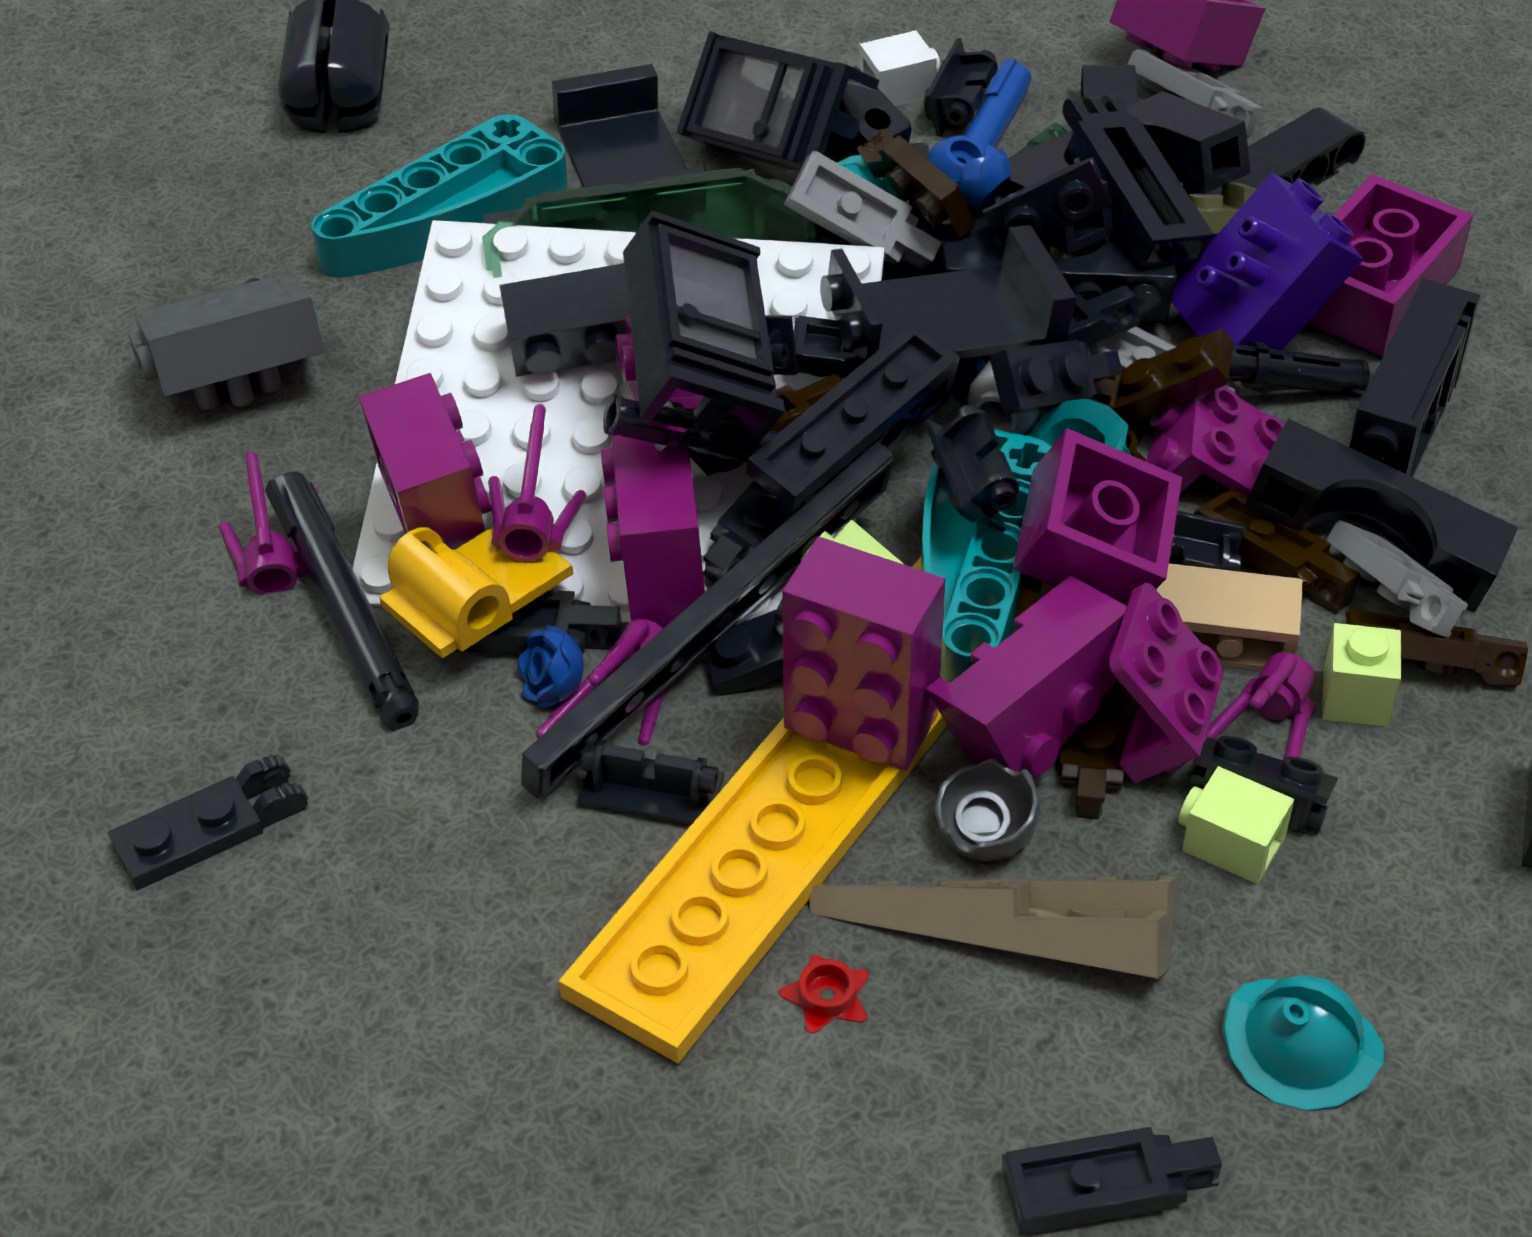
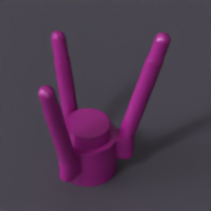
M537 404L533 410L520 497L505 508L499 477L491 476L488 480L494 524L491 543L494 547L501 548L507 556L522 562L536 561L542 558L548 550L553 552L561 550L564 533L579 512L587 496L583 490L576 491L554 524L552 512L546 502L535 496L546 408L542 404Z
M249 452L246 454L247 477L256 535L250 539L244 551L229 522H221L219 530L237 568L240 587L248 586L251 591L258 595L291 590L296 585L297 577L307 576L308 571L296 546L294 545L293 549L292 544L282 534L270 531L258 456L255 452Z
M647 619L631 621L603 661L586 677L578 689L567 700L562 702L536 731V737L539 739L596 689L606 677L614 673L664 628ZM665 689L645 707L638 737L640 745H648L651 741Z
M1279 652L1272 655L1258 677L1251 678L1241 694L1209 724L1205 740L1207 737L1216 739L1251 705L1260 714L1272 720H1282L1289 716L1293 718L1285 757H1300L1308 721L1317 707L1315 702L1308 697L1316 680L1313 668L1306 660L1289 652Z

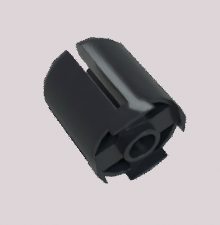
M306 0L297 5L293 12L289 11L278 94L281 99L282 108L293 124L308 131L326 133L332 102L339 105L337 115L339 133L365 128L375 120L381 110L390 28L385 13L381 8L379 15L370 5L359 0Z

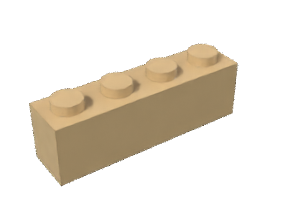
M1169 563L1167 578L1156 590L1163 598L1170 600L1175 605L1182 621L1203 645H1207L1215 652L1221 666L1262 671L1267 661L1274 654L1289 652L1296 655L1300 637L1303 579ZM1041 582L1039 599L1055 587Z

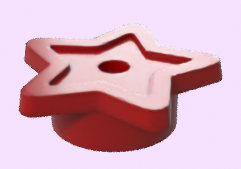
M813 955L810 958L809 965L802 971L799 981L780 988L779 995L803 1008L806 1030L809 1033H817L834 1019L863 1023L867 1019V1014L857 995L867 981L869 973L864 969L851 970L849 966L838 960L823 959L820 955ZM825 989H830L835 995L832 999L825 1000L821 997V992Z

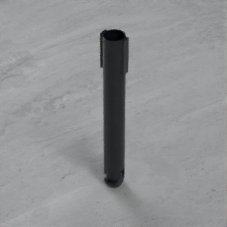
M287 472L275 480L270 479L264 491L286 536L292 538L374 707L381 709L380 719L382 723L393 729H401L413 724L419 714V701L416 695H414L406 674L334 534L335 527L313 483L308 482L307 478L299 472Z

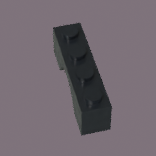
M1289 418L1265 459L1244 504L1300 531L1313 524L1327 520H1347L1367 525L1387 536L1405 554L1453 588L1452 593L1467 603L1468 607L1466 610L1476 612L1496 579L1518 530V527Z

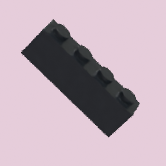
M624 263L499 285L516 377L530 374H548L555 370L594 363L605 364L616 360L615 336L626 334L625 317L630 316ZM673 277L678 306L682 307L683 304L690 303L698 309L699 313L723 314L720 292Z

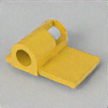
M494 526L457 549H450L442 542L439 534L428 527H419L401 537L391 550L388 558V574L392 589L381 595L379 599L381 606L437 655L444 658L456 649H459L461 652L511 621L513 619L512 613L574 574L572 564L558 553L550 550L536 561L522 562L514 560L507 556L501 548H496L492 545L491 540ZM426 541L429 545V548L425 546L422 542Z

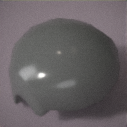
M990 758L976 766L970 765L958 769L940 785L933 809V816L942 840L951 850L965 858L981 863L1011 858L1032 839L1040 814V798L1032 775L1026 769L1020 772L1003 765L996 758ZM996 831L995 833L988 836H980L974 834L981 832Z

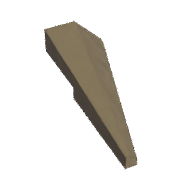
M1158 875L1157 881L1116 880L1115 876H1095L1094 880L1047 879L1046 877L940 880L939 886L897 885L896 881H876V885L822 883L815 885L810 894V913L828 918L1159 979L1169 969L1179 875Z

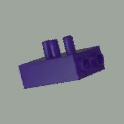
M1271 172L1218 234L1213 235L1201 260L1187 262L1192 264L1175 283L1171 303L1197 336L1201 337L1224 328L1235 345H1247L1250 341L1266 343L1268 348L1282 351L1363 262L1364 258L1349 242L1354 236L1352 230L1332 213L1327 212L1324 214L1319 208L1324 202L1323 197L1308 183L1297 178L1291 184Z

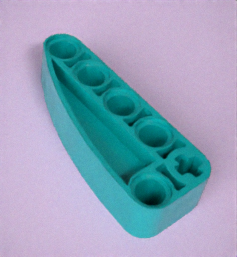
M499 115L485 121L315 216L311 224L319 269L330 277L344 278L424 260L433 220L484 223L483 216L485 214L549 206L560 202L568 193L564 146L558 140L518 115Z
M994 430L1000 443L996 448L1004 452L1013 475L1019 484L1015 504L1009 509L999 511L1007 528L1003 533L980 520L970 522L965 519L950 501L949 494L952 492L945 473L934 460L932 462L924 503L921 570L946 578L940 677L948 682H952L975 664L971 662L970 653L984 642L995 648L1012 635L1014 619L1018 616L1029 579L1028 575L1013 570L1032 472L1051 448L1049 444L1041 439Z

